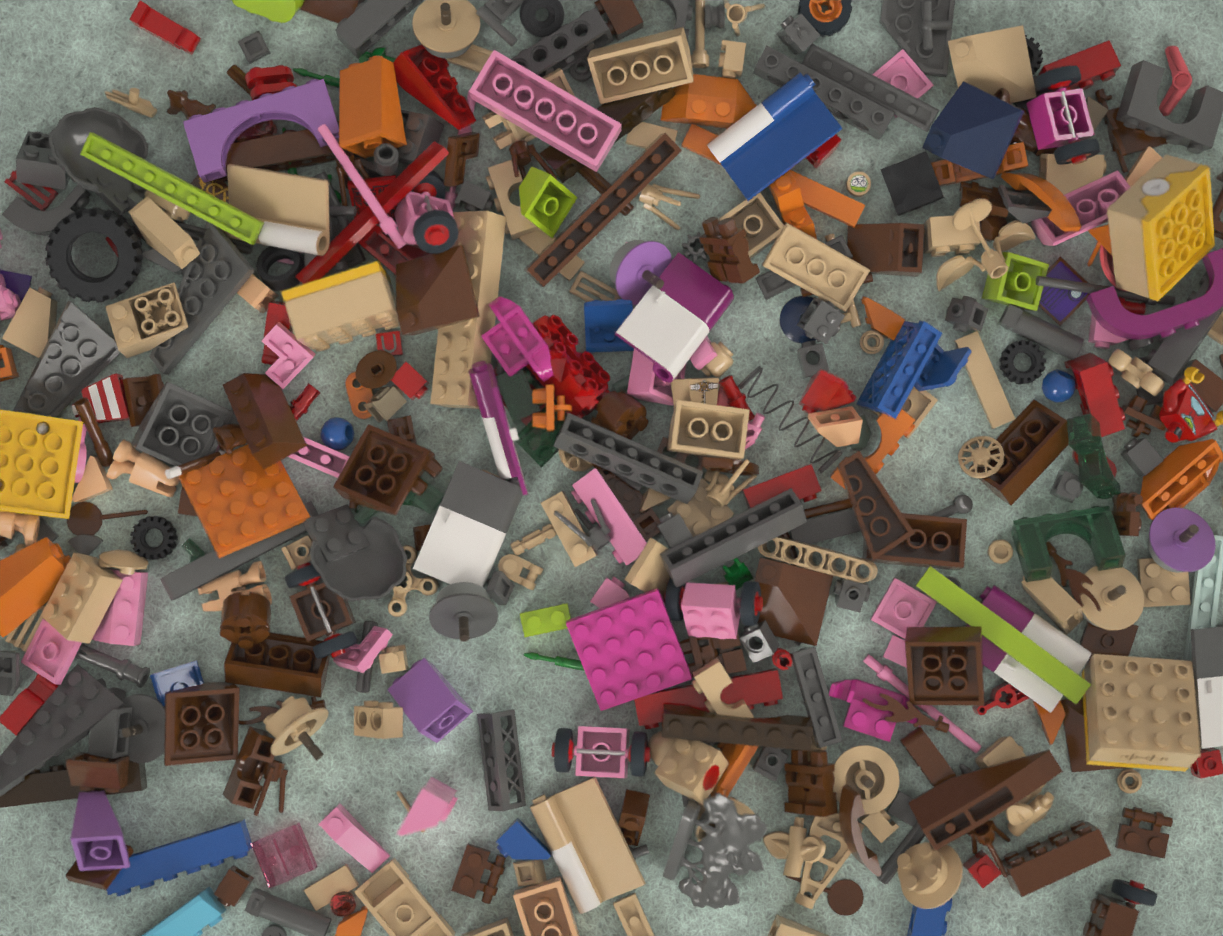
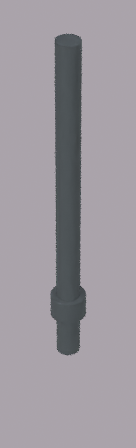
M1037 276L1036 285L1084 293H1093L1110 287ZM1114 287L1118 298L1143 301L1147 305H1156L1157 303L1173 306L1175 303L1174 296L1164 295L1159 301H1155Z

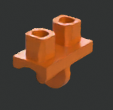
M546 385V388L532 390V404H546V413H533V427L546 429V432H554V412H557V421H565V412L572 411V406L565 405L564 396H557V405H554V385Z

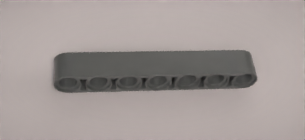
M312 501L304 504L310 518L319 515ZM301 523L221 558H218L214 550L165 575L160 580L171 601L176 600L307 532L304 524Z

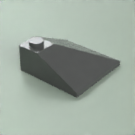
M166 382L142 420L131 445L142 452L178 466L214 453L218 447V442L214 436L213 428L229 424L234 412L172 383Z

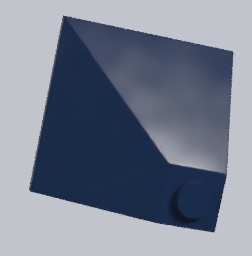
M963 81L932 124L922 148L945 160L994 179L1024 110Z

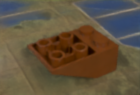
M856 224L855 228L848 225L847 246L853 256L851 259L870 269L872 274L917 277L922 273L924 224Z

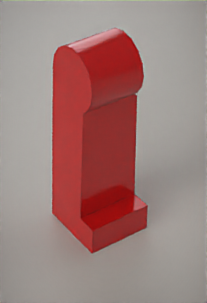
M141 0L129 19L135 26L193 55L201 40L198 35L152 9Z

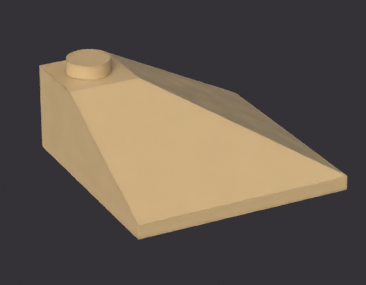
M1023 25L948 41L958 88L963 81L991 95H994L1000 88H1004L1010 94L1011 104L1037 97Z

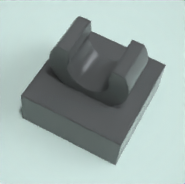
M494 571L492 578L486 581L488 584L486 592L489 594L490 599H493L498 605H506L514 585L502 571Z

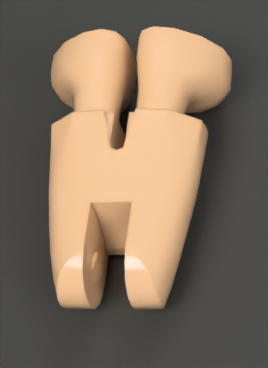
M123 439L113 455L114 461L108 469L106 477L113 480L121 474L127 473L131 475L130 483L167 497H173L177 489L176 485L179 484L180 480L178 476L171 479L166 477L165 470L171 467L154 456L137 451L130 442Z
M0 511V536L13 539L15 531L24 535L25 546H30L37 541L40 515Z
M261 561L253 562L248 572L244 574L240 570H236L199 587V595L210 594L214 591H218L219 595L218 600H211L201 604L203 611H222L225 598L237 592H241V595H249V592L258 593L266 597L270 604H272L270 589L266 584L246 589L248 584L266 581L263 563Z

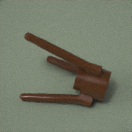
M520 140L510 146L509 151L516 178L519 177L520 170L522 180H524L526 176L524 166L531 162L533 155L543 169L557 180L556 175L536 151L534 144L528 145L526 141Z
M350 151L345 152L354 167L359 169L364 179L370 178L362 165L361 159L355 158L354 154ZM335 156L342 206H348L346 189H348L349 175Z
M273 759L272 763L265 762L259 773V782L262 777L265 779L256 804L254 816L259 814L270 781L277 782L278 778H280L279 812L283 813L285 782L288 770L284 769V762Z
M990 820L968 832L971 837L973 854H977V842L987 846L1003 877L1007 878L1008 874L992 843L995 839V833L1006 842H1010L1011 839L995 826L993 820Z

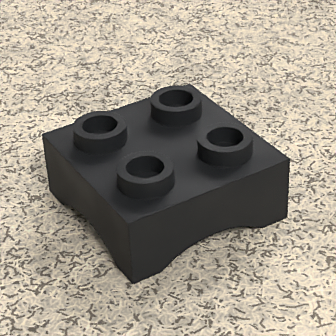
M926 151L880 169L898 216L944 198Z

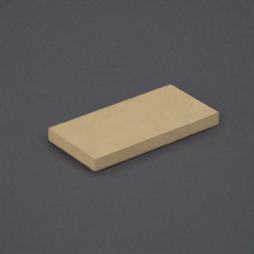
M787 222L762 263V266L826 302L830 301L835 307L844 312L847 311L870 272V269Z

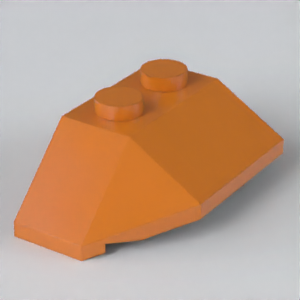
M693 74L694 82L673 88L675 95L667 104L662 106L661 121L683 124L693 123L700 126L728 129L757 105L738 79Z
M1209 439L1179 445L1163 459L1164 461L1143 477L1141 488L1143 502L1141 506L1151 520L1166 509L1183 508L1210 485L1218 470L1219 463L1223 461V452L1216 440Z
M718 743L717 747L720 748V752L729 765L710 793V796H715L719 793L728 797L759 746Z

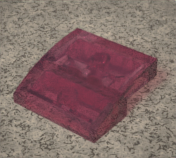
M300 823L291 825L251 843L269 888L290 881L294 877L315 870L318 867Z

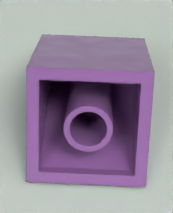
M426 658L415 662L404 676L395 679L392 686L387 689L398 705L403 707L404 713L419 733L436 743L474 712L438 669Z
M79 792L71 833V842L79 871L130 868L123 832L105 792Z

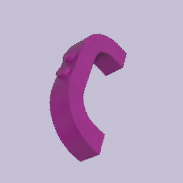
M1223 248L1207 253L1202 259L1208 274L1209 285L1206 293L1199 298L1149 315H1136L1122 306L1114 286L1089 294L1086 298L1089 308L1102 327L1112 334L1126 339L1141 340L1160 334L1164 338L1175 334V329L1184 327L1185 330L1200 325L1199 321L1208 318L1223 306Z

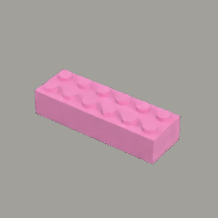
M493 50L469 90L472 100L595 172L598 171L621 132V124L496 50Z

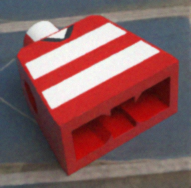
M112 374L81 390L83 398H88L97 423L129 420L122 375ZM72 404L73 413L78 418L79 414L74 404Z

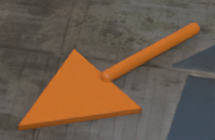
M1109 224L1088 230L1098 241L1087 262L1088 266L1092 265L1101 245L1112 255Z

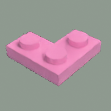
M280 322L262 339V342L279 356L265 374L282 389L315 356V353L310 348L296 340L295 335Z
M374 626L360 645L355 644L346 648V653L335 657L333 661L339 667L364 673L365 670L372 666L373 660L378 653L387 646L388 640L393 634L386 628Z

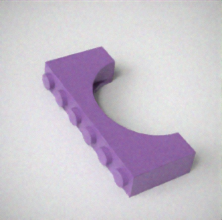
M312 79L307 81L305 85L298 87L289 86L284 88L282 92L275 94L266 93L261 95L259 99L252 101L243 100L236 103L235 106L217 108L212 113L194 115L189 120L183 121L197 171L202 181L205 183L227 176L226 158L232 143L242 132L260 122L288 120L298 123L307 128L316 137L320 147L328 145L318 131L321 125L326 124L337 142H339V124L324 79Z

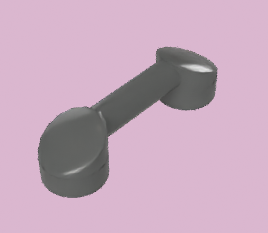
M960 495L955 497L956 499L953 500L952 505L929 516L949 517L956 513L966 514L972 510L973 502L969 496Z

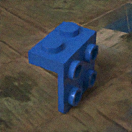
M593 300L584 303L587 352L634 351L632 346L615 335L616 331L633 311V302L631 300Z
M936 344L914 387L918 391L951 386L956 381L957 374L961 368L967 364L968 357L972 351L969 347L944 351Z

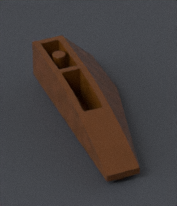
M1048 749L950 777L910 800L908 804L922 831L936 851L1005 811L1063 771Z

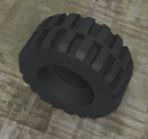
M97 207L80 209L66 216L56 224L57 226L51 231L49 241L46 243L45 251H47V257L45 261L46 265H49L51 278H55L58 282L57 286L61 290L65 289L69 292L68 295L74 299L78 297L84 302L96 301V303H100L108 299L117 298L130 288L142 268V242L138 238L137 231L133 225L130 226L126 222L127 219L122 215L118 216L112 210H103ZM89 232H98L106 235L114 242L118 251V262L111 273L95 278L84 275L76 268L71 252L74 242L81 235Z

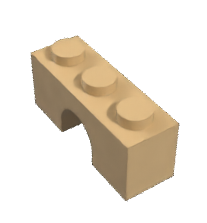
M512 160L488 167L490 175L486 176L489 188L490 190L495 189L498 196L493 200L497 211H503L506 217L505 234H511L512 240H515L520 236L538 231V227L521 215V206H516L510 202L512 192L519 189L523 181L520 171L518 178L514 176Z
M564 491L541 502L574 567L598 555L593 546L588 547L582 538L554 515V511H558L588 536L580 525Z
M718 657L693 672L695 680L692 683L699 694L704 692L708 699L704 703L710 713L755 718L743 699L734 704H726L721 701V691L724 687L731 684L732 681Z

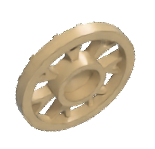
M978 436L968 440L961 447L958 461L965 474L974 478H986L995 474L1001 468L1004 462V451L1001 444L994 438ZM984 442L991 443L988 448L983 447ZM978 443L979 447L972 449L971 445ZM999 449L1000 453L990 454V451ZM965 452L971 453V457H963ZM991 459L998 462L995 467L989 465ZM972 461L974 465L967 469L965 465ZM978 467H985V472L978 473Z

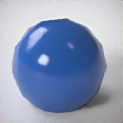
M1055 369L1048 372L1043 378L1042 391L1050 401L1055 403L1069 400L1075 393V379L1067 372Z
M333 417L328 419L322 426L320 437L325 446L340 451L346 449L352 443L354 429L346 419Z

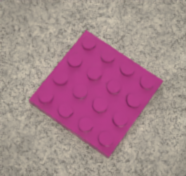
M658 588L566 620L567 628L600 711L692 679V674Z

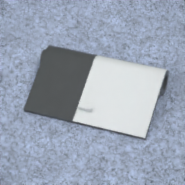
M459 461L413 569L448 584L469 582L484 587L523 496L519 481L513 478L505 481Z
M1223 625L1190 629L1200 748L1223 746Z

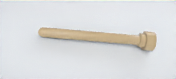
M695 0V50L693 55H691L692 68L709 67V55H707L705 50V0Z

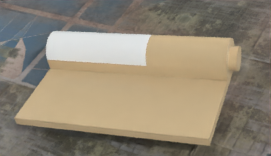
M235 164L227 165L229 204L264 222L255 242L256 244L319 256L326 254L330 243L328 180ZM222 229V231L227 235L228 238L241 240L240 238Z
M596 777L547 798L543 794L532 800L531 812L580 914L596 908L603 901L646 884Z

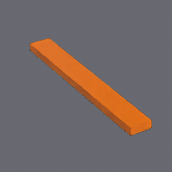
M692 123L681 147L721 165L707 146L718 135ZM790 170L800 187L804 205L855 228L865 207L864 204Z

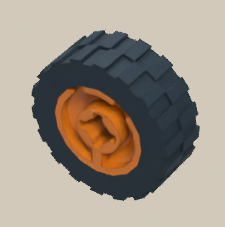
M800 0L798 15L802 14L820 34V37L832 36L834 33L840 32L847 24L852 11V0ZM826 5L829 10L823 13L821 6Z

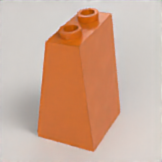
M372 56L366 62L352 63L348 68L340 70L339 144L341 148L363 158L374 156L375 149L384 143L391 144L395 148L407 145L394 64L383 56Z
M47 537L0 561L1 637L7 636L49 601L71 559L69 555L65 556L61 547L57 543L53 544Z

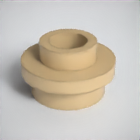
M866 331L860 338V347L867 354H876L884 346V338L878 331ZM869 338L875 339L876 345L874 347L868 345L867 341Z
M1125 769L1117 777L1118 787L1125 793H1135L1141 788L1142 777L1136 770ZM1131 776L1133 778V783L1131 785H1126V778Z

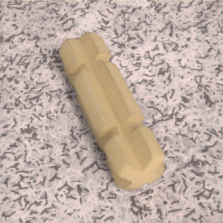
M549 523L543 526L541 531L537 529L522 537L521 541L518 539L512 542L510 546L514 554L520 555L525 552L524 549L530 550L545 542L544 539L548 538L549 540L555 537L557 534L553 525Z

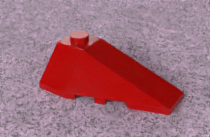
M423 44L399 54L393 64L396 82L403 90L458 130L475 123L476 119L465 97L460 95L456 88L458 84L456 78L451 77L448 72L449 64L446 58L432 55L425 49Z
M821 369L810 378L798 404L803 406L802 411L809 414L855 402L857 397L852 394V390L848 389L849 386L844 380Z

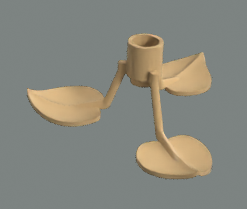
M977 199L959 208L953 216V225L958 230H964L972 226L985 252L981 255V263L971 256L965 259L962 255L955 256L944 262L939 267L936 275L938 291L940 292L955 280L964 276L973 268L974 264L982 272L987 271L992 279L1003 276L1007 272L1008 266L1004 262L1005 258L1002 255V251L1013 248L1022 242L1035 239L1031 227L1027 223H1021L1019 220L1008 223L1000 229L999 236L994 239L993 247L996 250L994 251L989 248L976 225V222L982 221L989 215L992 209L991 203L987 199Z

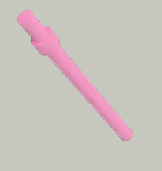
M321 125L318 128L319 133L380 221L379 226L385 234L390 236L398 249L402 248L406 242L396 229L397 224L392 217H388L327 125Z
M870 654L863 659V662L877 673V677L882 681L889 682L909 699L908 685L895 676L891 668L886 664L882 665ZM917 705L935 721L938 720L939 715L943 716L942 722L950 725L948 731L974 753L981 749L979 743L932 705Z

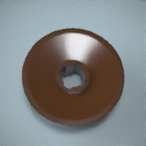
M383 350L373 351L365 355L356 367L357 381L362 386L371 389L380 388L388 384L394 377L397 369L394 356Z

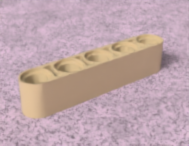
M782 536L772 539L776 544L774 552H770L767 549V542L758 546L759 552L765 557L856 582H868L877 575V566L871 560ZM793 545L799 549V555L796 559L792 558L789 553ZM815 552H819L822 555L820 565L813 562L812 558ZM839 558H842L846 563L844 571H839L836 568V561ZM862 564L869 567L870 574L867 578L862 577L859 573V568Z

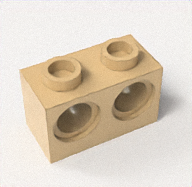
M374 700L364 701V705L354 706V735L380 739L403 737V707H393V702H378Z

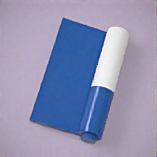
M801 73L797 74L707 144L713 155L748 201L843 129L812 87L815 86V83L807 73L804 76Z

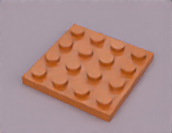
M248 444L232 450L230 455L225 453L216 457L204 467L178 476L218 558L299 525L310 518L281 460L263 469L252 455Z

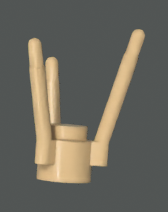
M723 0L724 7L727 9V18L732 22V28L736 36L740 35L739 23L745 21L748 12L765 8V4L744 7L741 4L731 5L728 0Z
M648 184L641 191L639 201L644 203L643 208L653 212L674 229L680 230L679 225L653 205L658 206L661 200L677 206L681 205L680 201L664 196L663 192L699 199L700 195L661 187L656 184Z
M746 459L726 484L723 482L716 484L720 472H714L710 484L705 489L708 492L706 497L713 505L722 508L723 505L727 506L731 499L757 477L750 476L731 492L730 487L749 464V460Z

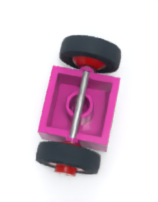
M1076 65L1057 66L1036 77V86L1039 92L1055 91L1044 93L1026 103L1038 150L1060 147L1054 151L1057 164H1080L1087 161L1088 158L1097 155L1100 152L1097 139H1088L1094 136V131L1083 88L1066 91L1068 86L1081 80L1079 67Z

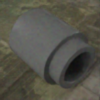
M381 144L374 151V167L379 174L390 176L398 170V151L391 144Z

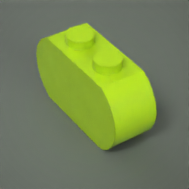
M232 0V2L249 13L261 15L273 22L286 23L299 11L304 0Z

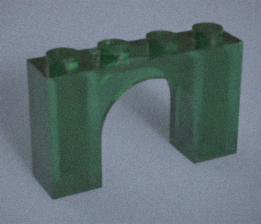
M1093 506L1084 510H1069L1059 514L1048 513L1039 517H1023L1013 521L1011 534L1026 582L1050 579L1053 565L1046 542L1059 534L1076 535L1086 541L1091 548L1098 571L1123 567L1126 554L1110 506Z

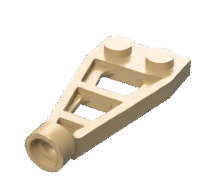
M839 813L826 817L814 816L809 827L808 836L821 837L827 835L840 842V849L834 857L830 859L822 857L819 862L828 866L822 880L815 881L810 878L813 863L804 861L800 889L795 902L809 909H813L817 898L851 854L842 835ZM858 822L860 831L862 833L865 825ZM811 892L812 896H808L804 893Z

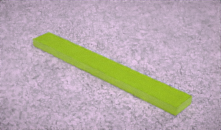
M93 132L89 133L80 155L251 245L255 244L264 222Z
M929 566L915 585L970 627L981 626L982 636L1074 704L1080 701L1091 686L1089 682L931 566Z

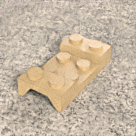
M395 858L366 880L354 892L389 936H455L456 934L443 916L434 910L412 883L408 873Z

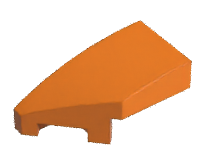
M863 296L861 301L865 305L866 324L871 325L872 329L878 331L886 338L895 340L906 319L870 298Z
M1033 701L1042 722V729L1049 745H1052L1066 715L1062 703L1059 701L1050 713Z
M363 906L361 910L345 915L338 924L335 936H361L368 913L367 907Z

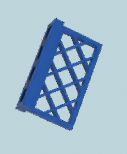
M919 320L918 323L904 321L895 340L889 342L856 405L884 413L896 419L938 343L942 332L925 321Z

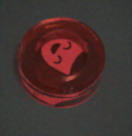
M339 892L330 901L332 912L340 917L351 914L356 907L354 896L349 892Z

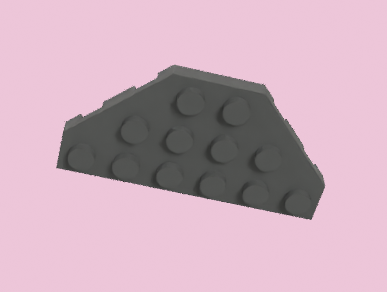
M882 0L879 23L901 50L903 49L925 75L946 77L950 54L948 41L951 40L952 28L950 30H932L933 49L924 50L923 31L921 29L922 2L927 0ZM929 0L932 5V20H950L953 25L955 0Z

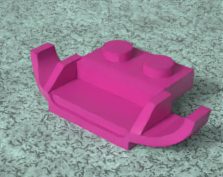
M498 297L490 302L489 306L500 323L481 337L506 373L511 377L527 364H530L543 381L553 376L549 347L521 307L503 297Z
M846 679L832 683L829 691V696L850 703L842 725L843 727L888 742L891 740L896 722L886 721L884 718L892 716L893 712L873 708L865 704L862 699L865 698L878 705H887L888 702L879 696L880 693H883L900 702L905 709H908L906 701H909L907 697L900 693L858 679ZM914 718L906 722L914 724L915 722H917V718Z

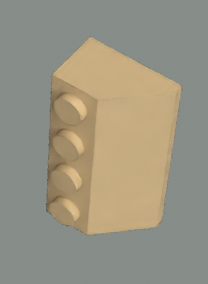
M684 27L593 49L587 57L600 104L694 82L690 49Z

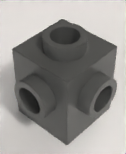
M963 296L962 299L952 297L945 321L951 323L953 329L966 333L967 329L981 332L988 308L969 296Z
M842 577L841 580L837 579L834 586L836 606L860 613L863 602H867L870 596L871 588L868 587V583L856 582Z

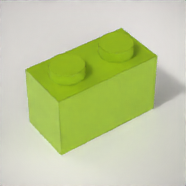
M568 603L520 613L524 637L567 629L566 620L571 619Z

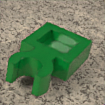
M738 558L733 559L734 564L730 567L724 565L723 570L726 573L724 578L728 585H735V589L738 590L743 586L744 582L751 581L754 578L744 562L741 563Z

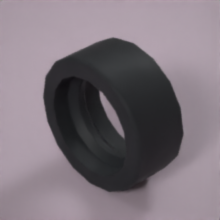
M269 246L258 257L256 268L258 275L266 286L274 291H285L292 289L300 283L295 276L305 267V263L298 251ZM281 259L294 260L293 266L285 274L279 276L268 274L269 268L276 261Z

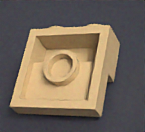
M703 478L700 480L697 492L688 504L677 500L666 509L668 512H672L673 515L676 513L680 514L693 537L727 521L734 515L728 506L723 505L722 508H719L707 499L708 492L705 489L709 484Z

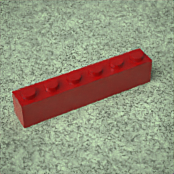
M776 668L730 677L732 683L724 687L720 694L721 701L726 704H734L743 699L750 710L754 709V704L764 703V706H772L778 704V700L783 699L779 674ZM693 684L660 690L634 699L639 726H644L645 729L659 727V723L662 722L664 704L690 706L698 710L710 712L704 703L708 700L704 692L699 694Z

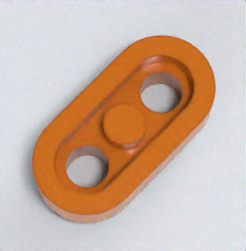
M356 372L348 375L345 382L352 412L360 419H369L372 415L367 409L361 411L359 405L363 402H371L370 398L373 396V391L371 388H366L362 385L359 388H355L353 382L357 378Z

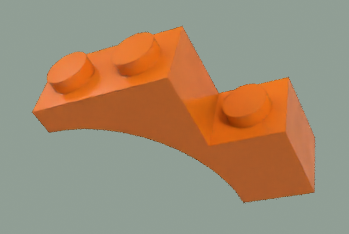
M789 170L768 186L779 210L783 225L787 222L817 239L814 223L803 204L800 187Z

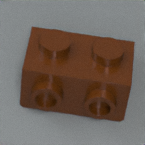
M161 374L123 379L131 427L140 426L164 387Z

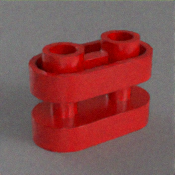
M284 65L266 68L254 67L245 75L247 87L251 90L250 96L252 100L259 99L261 95L266 93L275 94L282 92L284 88L289 86L297 87L293 83L294 76L291 68Z

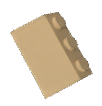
M676 400L669 427L667 451L716 458L744 459L750 410Z

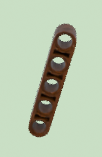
M917 727L900 740L915 763L920 766V770L932 786L935 787L950 777L957 776L921 727Z

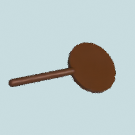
M80 502L70 509L67 524L75 535H95L100 530L102 521L105 519L145 515L148 511L138 510L102 515L101 510L96 505L90 502Z
M786 876L787 878H790V879H792V880H795V881L801 883V877H800V878H796V877ZM838 880L832 884L830 889L826 887L823 892L828 893L829 906L839 915H852L863 904V891L852 880Z

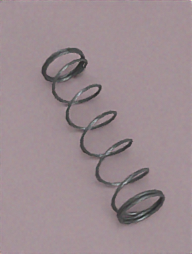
M758 366L749 376H747L738 385V388L742 389L759 373V375L757 376V378L755 379L754 383L748 391V398L755 397L761 394L762 392L776 386L775 391L773 392L772 396L770 397V399L768 400L767 404L763 409V414H769L777 410L778 408L792 402L790 409L788 410L787 414L785 415V417L779 425V431H783L802 420L808 419V417L801 418L795 421L794 423L781 429L782 424L784 423V421L786 420L787 416L789 415L794 406V400L787 401L779 405L778 407L768 412H765L766 408L768 407L769 403L771 402V400L773 399L774 395L778 390V384H773L763 389L762 391H759L758 393L749 396L751 390L753 389L754 385L756 384V382L762 374L763 368H761V366ZM809 419L805 427L801 431L800 435L796 439L794 447H800L806 444L807 442L821 436V434H818L804 441L803 443L796 445L800 437L804 433L805 429L807 428L810 422ZM823 437L811 457L810 463L814 464L833 453L835 454L818 469L820 473L829 468L843 453L841 450H834L813 461L825 437Z

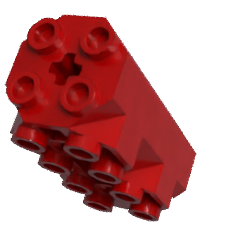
M544 315L532 324L549 347L551 368L554 375L543 381L530 364H527L524 368L541 388H546V385H554V403L556 405L557 396H564L565 405L572 406V411L565 412L566 416L570 413L582 419L585 414L586 416L589 415L596 408L599 401L610 392L608 390L610 375L599 365L590 352L584 351L579 353L576 351L578 338L566 327L559 316L551 315L549 317Z

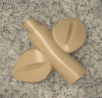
M1046 792L1044 795H1038L1028 804L1016 803L1006 809L1009 831L1019 837L1033 823L1035 824L1042 820L1051 808L1054 796L1050 792Z
M795 817L794 826H790L789 833L776 831L763 836L764 845L770 854L777 859H786L783 872L785 876L800 878L803 862H817L825 853L826 845L820 837L814 835L806 837L807 829L803 828L805 818Z

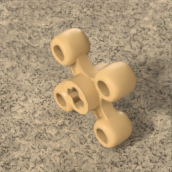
M1116 349L1108 359V363L1122 373L1120 376L1137 389L1141 386L1153 396H1157L1165 386V382L1152 373L1153 369L1137 357L1132 359L1122 350Z
M410 545L403 546L404 551L408 550L411 552V558L406 563L405 576L408 578L407 586H395L393 588V598L388 603V612L394 617H400L406 613V595L409 591L418 590L426 596H431L438 590V582L435 578L431 576L417 578L413 575L411 567L417 559V551ZM428 581L433 585L430 591L425 589V583ZM395 603H399L401 605V610L399 612L394 610Z

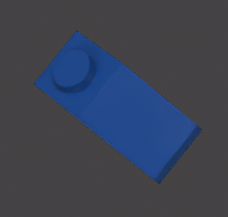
M519 818L496 840L499 844L497 849L505 857L510 856L512 859L548 860L552 855L550 850Z

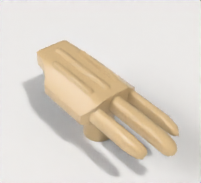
M130 88L129 95L117 90H112V93L105 91V95L109 100L121 104L129 110L151 118L157 114V109L153 107L150 101L139 97L140 90L137 88Z

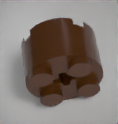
M620 389L621 392L618 393L615 390L611 391L596 406L595 410L598 413L596 418L592 416L591 423L632 440L639 431H643L648 425L649 420L646 418V407L623 389Z
M237 592L226 597L222 606L220 636L232 643L238 644L243 649H250L253 647V644L264 641L270 633L271 604L269 600L254 592H249V595H241V592Z

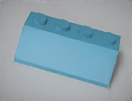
M209 886L141 936H200L203 934L201 930L208 924L210 927H213L223 919L221 914L226 909L217 900L218 897L214 895L213 890Z

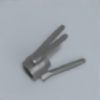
M591 499V504L601 528L598 525L592 527L580 510L575 509V513L589 530L586 533L588 536L561 513L554 511V515L582 538L588 547L593 546L597 551L612 540L608 535L611 531L607 527L595 499Z

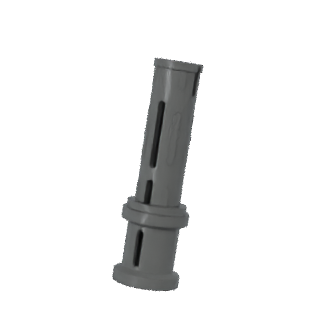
M81 644L79 650L86 654L77 652L75 656L77 659L115 673L119 680L126 679L136 683L138 688H142L150 675V668L148 667L141 668L132 664V661L129 659L121 661L85 644Z

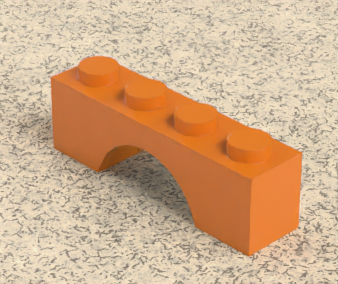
M901 409L896 419L884 413H880L876 418L881 429V440L877 449L869 456L864 457L875 475L883 467L884 463L882 460L887 454L892 456L900 446L897 443L903 435L907 437L915 428V425L912 424L915 419L903 409ZM836 467L830 478L845 489L839 469Z

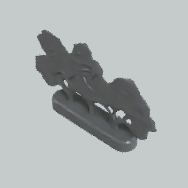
M719 793L715 797H709L704 800L703 805L708 813V819L703 821L697 820L701 806L699 803L690 800L682 815L663 877L674 880L680 868L685 866L688 870L689 878L681 880L678 887L683 894L691 898L693 906L704 908L707 905L717 909L723 908L725 905L738 904L740 902L738 889L728 876L730 873L742 876L748 874L749 870L754 872L764 870L760 856L751 851L748 845L761 841L767 831L765 823L761 822L757 814H743L739 816L734 801ZM714 823L716 824V827H711L708 824ZM695 825L700 826L706 832V836L700 842L691 840ZM688 845H692L702 851L703 856L699 862L691 863L685 859ZM701 864L704 867L700 869L697 867V865ZM693 868L700 871L703 876L702 881L694 875L696 871ZM692 878L696 880V884L691 882Z

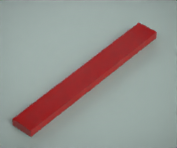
M434 141L376 197L386 214L448 155L449 152L444 146ZM369 205L329 243L326 254L323 256L317 255L295 276L303 285L320 280L380 222Z

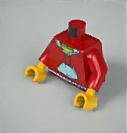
M1188 367L1184 372L1185 378L1177 380L1163 394V406L1159 418L1168 429L1165 433V438L1172 443L1181 440L1194 441L1218 430L1217 427L1219 425H1223V411H1219L1216 419L1212 420L1214 415L1190 383L1198 384L1204 379V374L1198 372L1199 369L1195 367Z

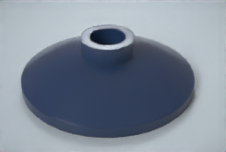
M809 296L792 298L784 305L780 313V326L783 333L796 343L816 340L815 338L810 339L807 337L806 331L796 326L800 316L805 313L814 299Z

